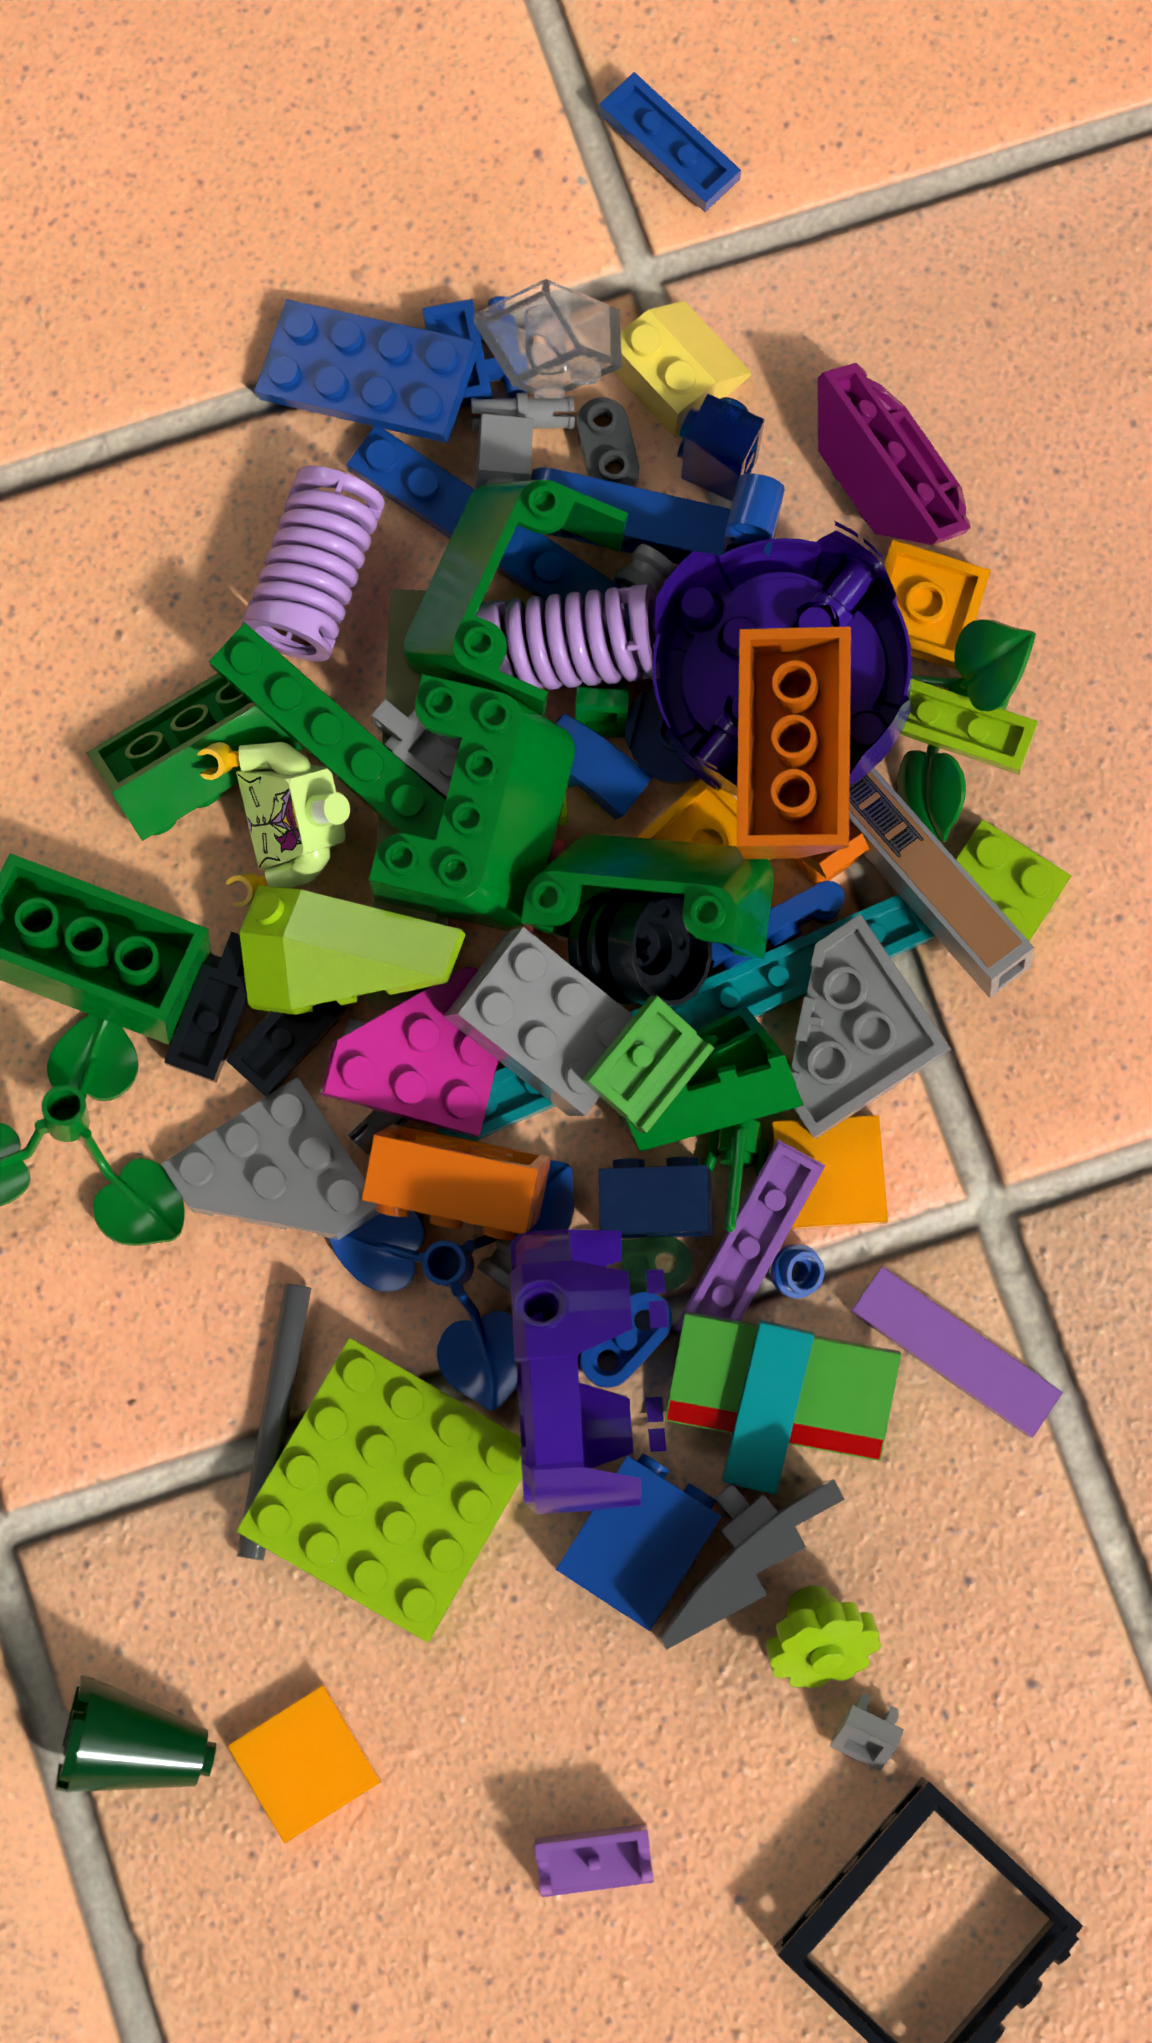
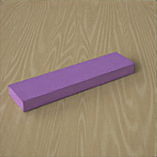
M780 1140L776 1141L737 1213L735 1230L733 1232H726L675 1325L674 1331L681 1333L685 1311L741 1321L825 1168L824 1164Z
M883 1266L850 1311L860 1320L1029 1438L1034 1437L1063 1394L1062 1391Z

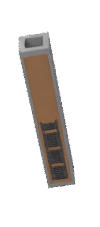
M873 768L867 775L850 785L849 823L862 832L870 848L863 854L985 994L991 998L1032 967L1034 953L1032 944L879 772Z

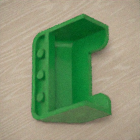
M422 674L415 700V712L419 723L433 734L461 740L436 840L405 833L394 834L386 838L377 848L369 876L374 900L503 931H510L521 927L525 928L527 925L521 923L525 893L531 881L549 864L575 759L573 738L560 725L505 693Z

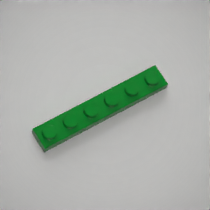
M244 622L209 660V665L321 765L328 767L338 780L399 834L405 833L436 840L446 800Z

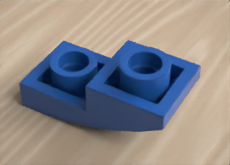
M566 714L560 715L555 723L570 733L575 744V759L568 788L578 785L614 819L623 817L651 781L652 777L599 734Z

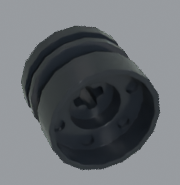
M667 892L598 893L584 902L573 919L568 938L569 964L617 1003H639L643 1005L650 996H658L668 1006L680 1005L695 996L706 980L712 960V943L697 939L687 930L683 922L684 894Z

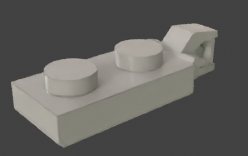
M385 699L371 715L374 719L372 723L389 737L384 746L446 800L461 740L427 731L419 723L415 710L407 717Z

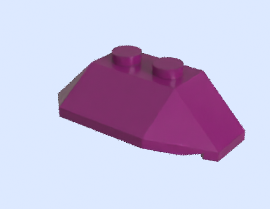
M857 363L822 372L817 378L818 452L874 534L928 545H935L965 534L971 526L969 519L966 517V504L962 487L906 406L881 384L867 378L866 371Z

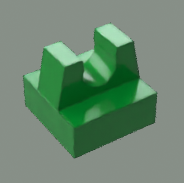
M622 678L618 683H614L613 689L594 688V685L588 686L582 682L580 687H577L575 720L600 736L625 738V722L628 719L629 691L627 690L625 678Z

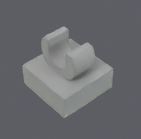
M730 1484L714 1498L731 1519L719 1530L731 1547L739 1545L778 1513L765 1495H760L749 1504L733 1484Z
M865 1693L855 1705L850 1707L836 1727L829 1747L881 1771L898 1748L904 1729L895 1725L898 1720V1709L893 1706L889 1708L883 1719L869 1713L867 1707L871 1696Z

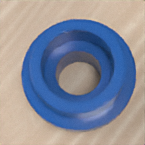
M790 1244L781 1249L776 1255L771 1269L772 1281L776 1289L784 1296L795 1299L807 1297L821 1286L825 1274L823 1262L815 1250L802 1244ZM797 1262L799 1271L797 1276L792 1279V1269Z

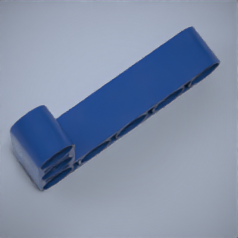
M542 467L533 469L530 480L554 481L627 512L628 518L620 551L632 554L638 545L644 544L656 549L675 564H680L693 551L720 556L748 543L774 539L785 491L784 485L772 477L755 473L743 474L738 478L732 506L729 509L553 468ZM562 528L548 534L604 547ZM772 542L767 543L763 550L768 556H770Z

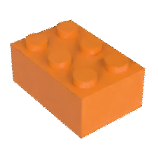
M392 1124L374 1135L362 1200L377 1203L375 1211L385 1215L408 1217L410 1210L429 1214V1222L437 1226L461 1229L463 1222L484 1226L483 1234L503 1240H514L517 1233L525 1234L539 1220L551 1156Z

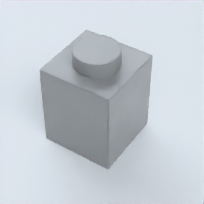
M482 414L477 441L475 490L488 483L530 480L533 418Z

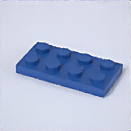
M286 299L254 392L262 401L448 443L479 349L473 340Z

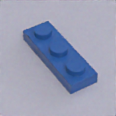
M635 72L599 104V115L704 212L740 180L741 169Z

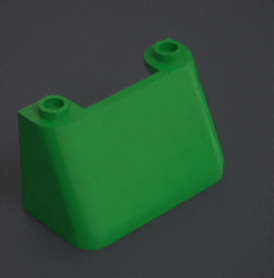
M599 834L582 835L570 843L528 885L524 897L521 923L557 938L568 940L574 917L584 902L598 893L667 892L684 894L683 922L687 930L694 937L710 943L726 944L732 947L733 954L739 957L764 959L774 871L768 859H743L737 846Z

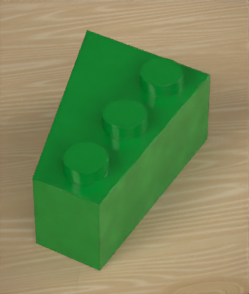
M746 1006L695 1030L702 1040L710 1043L715 1049L647 1133L639 1132L627 1118L617 1112L623 1127L640 1152L804 1105L785 1054Z

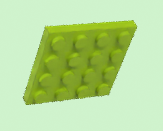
M349 1337L236 1532L429 1643L522 1479L521 1437Z

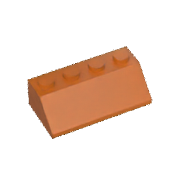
M851 627L740 629L736 846L743 859H798L849 847Z

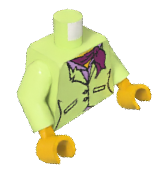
M216 742L199 751L197 755H213L219 764V767L202 771L200 776L204 779H217L229 772L233 767L240 766L241 770L236 771L257 865L259 870L265 869V875L262 876L251 872L236 875L227 880L226 886L243 882L248 889L246 899L232 903V905L236 907L251 905L258 885L294 888L315 880L330 859V847L345 841L346 833L343 823L350 814L349 802L343 794L336 793L332 772L328 767L310 764L308 758L284 742L239 745V751H233L225 743Z

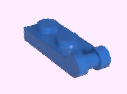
M824 881L771 908L766 944L771 942L773 948H777L792 941L802 933L799 927L811 920L819 923L832 922L837 917L844 902L845 894L842 887L834 881ZM712 943V960L709 970L711 973L722 967L725 970H730L752 958L734 955L733 948L726 944Z

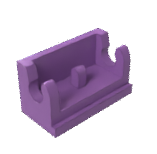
M646 1824L535 1838L534 1846L536 1862L538 1864L540 1894L542 1897L653 1883L654 1878Z

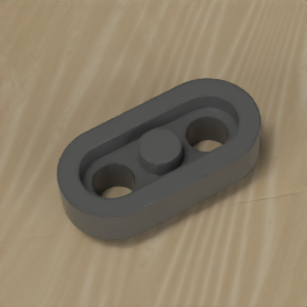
M600 397L588 401L582 406L577 416V435L587 476L637 487L640 466L626 411L617 401L610 398ZM599 416H606L611 420V423L608 426L600 427L593 421ZM610 463H618L623 467V470L618 474H611L605 470V467Z

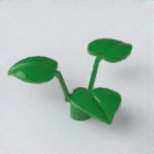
M990 619L972 621L962 629L955 646L954 661L958 672L962 676L961 678L912 675V679L936 687L948 688V691L969 697L972 705L979 711L989 712L1000 708L1005 710L1009 699L1023 676L1036 633ZM928 744L927 753L921 750H911L904 755L897 777L898 795L940 842H945L948 839L949 831L963 809L966 781L963 770L953 756L944 752L938 753L940 748Z
M89 1014L72 1026L57 1042L49 1055L47 1063V1074L53 1088L42 1099L41 1110L44 1119L35 1122V1131L24 1149L21 1150L20 1138L14 1129L0 1123V1206L18 1199L28 1189L31 1176L23 1160L33 1156L45 1133H49L54 1139L61 1142H72L81 1139L103 1176L111 1183L98 1191L93 1202L94 1218L100 1231L112 1241L122 1245L142 1246L174 1241L182 1233L185 1210L182 1196L164 1167L154 1161L138 1158L128 1162L121 1170L119 1176H117L95 1142L91 1130L88 1129L90 1118L86 1104L87 1095L97 1101L114 1100L131 1088L138 1074L139 1065L135 1047L121 1026Z

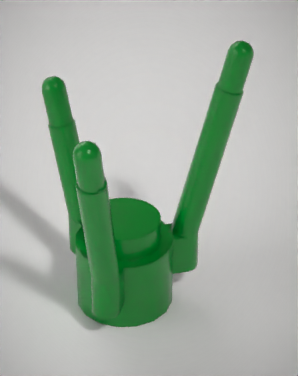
M756 1120L719 1129L718 1134H709L708 1150L703 1165H707L711 1172H713L718 1156L721 1155L720 1163L731 1166L725 1229L728 1232H733L736 1228L743 1168L752 1167L754 1159L757 1178L767 1158L768 1141L761 1139L763 1125Z

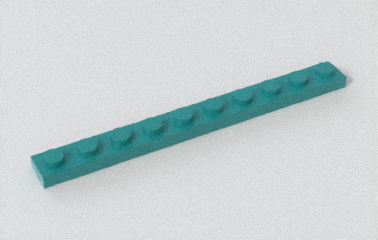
M898 894L765 953L764 959L752 958L730 970L727 969L711 976L704 981L695 996L683 1004L671 1005L669 1007L694 1030H697L744 1006L757 1018L798 1000L807 994L815 944L859 914L864 917L890 958L931 941L934 934ZM636 1009L630 1013L634 1016L639 1009ZM504 1067L495 1071L480 1136L474 1138L438 1127L437 1129L442 1134L478 1141L551 1109L555 1105L510 1069Z

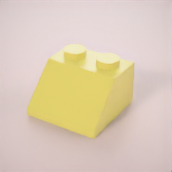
M686 301L648 309L612 338L609 343V368L675 439L749 379L752 374L746 365Z

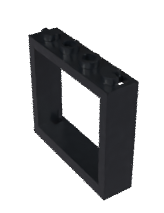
M923 1777L917 1781L773 1948L777 1956L868 2043H898L825 1974L808 1955L935 1811L1049 1918L1048 1922L944 2042L996 2043L1005 2030V2026L1001 2022L1016 2005L1023 2009L1036 1997L1043 1985L1039 1978L1053 1961L1060 1965L1070 1957L1071 1953L1069 1951L1079 1940L1076 1934L1083 1925L932 1783Z

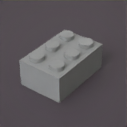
M521 927L507 931L443 1017L566 1115L586 1116L600 1096L588 1087L582 1079L633 1018V1015L526 928Z

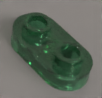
M669 1236L622 1240V1261H619L622 1266V1270L628 1271L630 1296L639 1292H648L646 1270H658L655 1266V1259L660 1254L671 1255L676 1263L673 1271L664 1273L665 1292H671L680 1288L687 1281L692 1270V1257L686 1245L680 1240Z

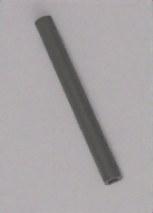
M295 1284L284 1285L244 1517L283 1452L311 1294L310 1287ZM240 1534L237 1556L264 1561L266 1549Z

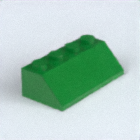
M217 673L86 753L138 836L144 841L152 835H160L167 832L175 825L178 819L194 809L213 804L219 799L222 792L239 783L236 771L241 770L240 766L233 767L229 772L214 780H207L200 776V773L206 769L219 767L218 761L213 755H197L199 751L216 742H222L230 746L233 751H239V745L284 742L291 745L297 751L303 748Z

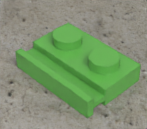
M650 996L582 1081L616 1112L627 1118L634 1125L635 1129L639 1132L647 1133L715 1048L710 1043L702 1040L696 1034L697 1032L658 996Z

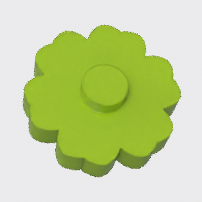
M808 1586L793 1593L787 1602L786 1619L776 1625L778 1635L771 1637L765 1643L773 1676L776 1678H788L791 1687L806 1686L808 1688H819L830 1679L837 1681L850 1679L856 1672L867 1668L870 1665L868 1655L877 1652L881 1648L880 1635L873 1614L870 1612H859L856 1603L839 1602L834 1596L830 1595L827 1588L822 1586Z

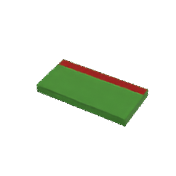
M688 1311L684 1312L665 1412V1421L733 1433L758 1324ZM814 1335L788 1444L881 1461L901 1359L900 1351Z

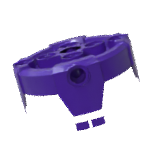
M835 521V526L858 538V534L855 531ZM835 530L820 538L817 542L789 538L767 539L745 544L720 556L693 551L676 567L657 595L654 626L657 637L653 653V684L660 712L668 727L666 734L683 759L682 763L693 774L715 790L719 791L721 789L737 796L740 629L851 627L850 785L867 775L882 761L902 732L911 710L909 697L912 683V660L908 631L897 604L896 592L884 565L869 550L854 539ZM864 539V543L883 560V556ZM772 542L770 556H768L763 550L767 543ZM658 662L660 667V679H656V664H658Z
M565 1229L532 1231L519 1234L510 1244L512 1266L510 1274L524 1504L536 1514L584 1512L641 1505V1478L591 1469L634 1453L630 1398L580 1383L578 1374L577 1354L633 1329L628 1271L605 1267L622 1261V1231ZM646 1270L648 1294L666 1293L664 1270ZM666 1300L648 1301L650 1328L668 1327ZM662 1396L646 1397L648 1423L664 1422ZM665 1428L648 1429L650 1452L667 1451Z

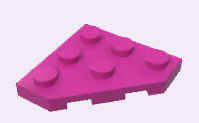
M466 966L452 974L448 983L429 987L333 1042L320 1095L470 1137L480 1136L498 1060L443 1017L479 969Z

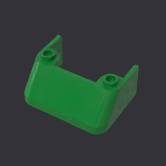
M551 480L488 483L478 487L471 494L405 636L404 657L408 666L421 676L424 674L505 693L545 717L548 691L499 671L506 657L507 642L505 635L494 623L476 616L517 525L538 534H550L562 528L619 553L623 544L628 513Z

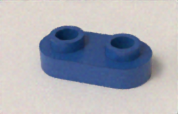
M639 1292L630 1296L633 1329L581 1353L582 1371L592 1384L601 1388L620 1386L629 1379L663 1342L672 1326V1313L668 1304V1327L642 1331L634 1324V1317L637 1313L641 1311L649 1312L648 1301L664 1300L656 1294H648V1292ZM604 1351L615 1353L618 1357L617 1367L612 1371L602 1370L597 1364V1358L600 1353Z

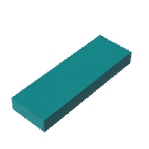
M759 1320L723 1470V1483L776 1495L814 1340V1332Z

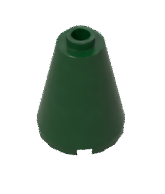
M81 1675L62 1745L64 1746L63 1755L65 1758L63 1764H58L55 1790L62 1792L195 1787L200 1776L209 1777L211 1774L216 1753V1743L207 1741L208 1729L93 1677Z

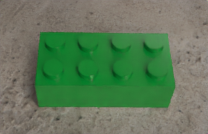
M10 853L0 871V980L169 1045L181 1019L201 964H206L211 954L209 929Z

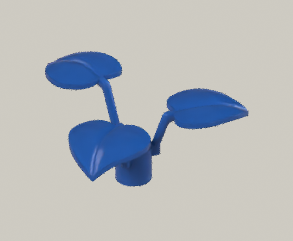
M550 1161L540 1217L528 1232L565 1230L570 1228L574 1215L573 1169L569 1164L560 1161ZM410 1210L408 1217H395L380 1213L340 1240L329 1238L333 1250L343 1266L358 1281L371 1289L382 1292H394L406 1288L414 1278L415 1261L422 1263L424 1274L431 1282L450 1287L452 1294L458 1298L468 1312L471 1321H456L443 1332L437 1346L439 1368L448 1383L460 1393L479 1403L486 1410H496L507 1401L518 1386L514 1354L513 1317L505 1311H493L481 1318L478 1308L465 1292L463 1286L469 1281L474 1272L472 1253L481 1247L495 1242L497 1238L483 1235L474 1240H467L463 1245L451 1241H438L430 1245L425 1253L418 1252L425 1240V1229L416 1212Z

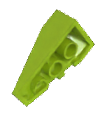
M258 885L239 932L248 1005L256 1010L297 1015L312 1012L313 1005L336 1000L340 1005L357 1002V996L385 990L389 995L445 984L449 982L466 934L458 928L301 889Z

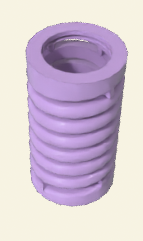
M304 466L298 469L285 503V513L281 515L278 523L279 531L274 534L271 543L272 549L266 555V567L260 571L259 585L254 588L252 599L249 602L242 624L245 622L279 653L314 662L330 659L339 633L337 623L343 621L346 613L343 606L350 603L352 597L350 588L356 585L359 577L356 570L362 568L365 556L363 552L367 551L370 547V534L375 532L384 508L385 501L382 495L364 481L335 469L321 466ZM317 487L335 488L336 490L333 493L321 491ZM342 490L361 497L367 504H362L340 493ZM272 627L286 631V637L275 631ZM292 635L308 641L313 646L302 645L291 640Z
M651 584L633 585L620 589L616 587L606 590L605 600L599 590H590L586 594L585 601L579 592H570L566 596L565 602L559 594H550L546 599V603L539 596H531L528 598L526 606L519 598L511 599L508 604L506 601H485L481 603L476 616L497 625L504 633L506 642L508 641L512 664L506 651V657L499 671L542 689L544 686L549 690L559 689L563 684L568 688L579 687L582 682L592 686L598 685L602 680L607 684L618 683L623 676L629 682L638 681L642 673L643 679H653V653L657 635L654 630L656 596ZM625 603H628L629 617H630V641H629V642H628V625H627V613H626V605H625ZM608 632H609V637H610V642H611V653H610V654H609V651H608V645H609V643H608ZM589 646L591 650V659L589 656ZM529 651L532 659V666L529 660ZM659 661L656 664V679H660Z

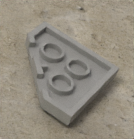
M861 914L815 944L808 990L803 1000L795 1038L797 1042L791 1073L804 1105L794 1109L815 1139L952 1050Z
M298 1076L162 1163L185 1203L194 1213L243 1219L247 1223L287 1230V1228L297 1229L338 1240L380 1214L375 1211L377 1203L362 1200L365 1178Z

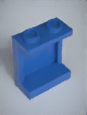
M642 1453L637 1461L627 1455L616 1473L641 1478V1505L592 1511L556 1570L648 1631H651L720 1520L721 1515L711 1510L716 1503L714 1498L688 1483L684 1491L680 1490L665 1480L670 1472L669 1469Z

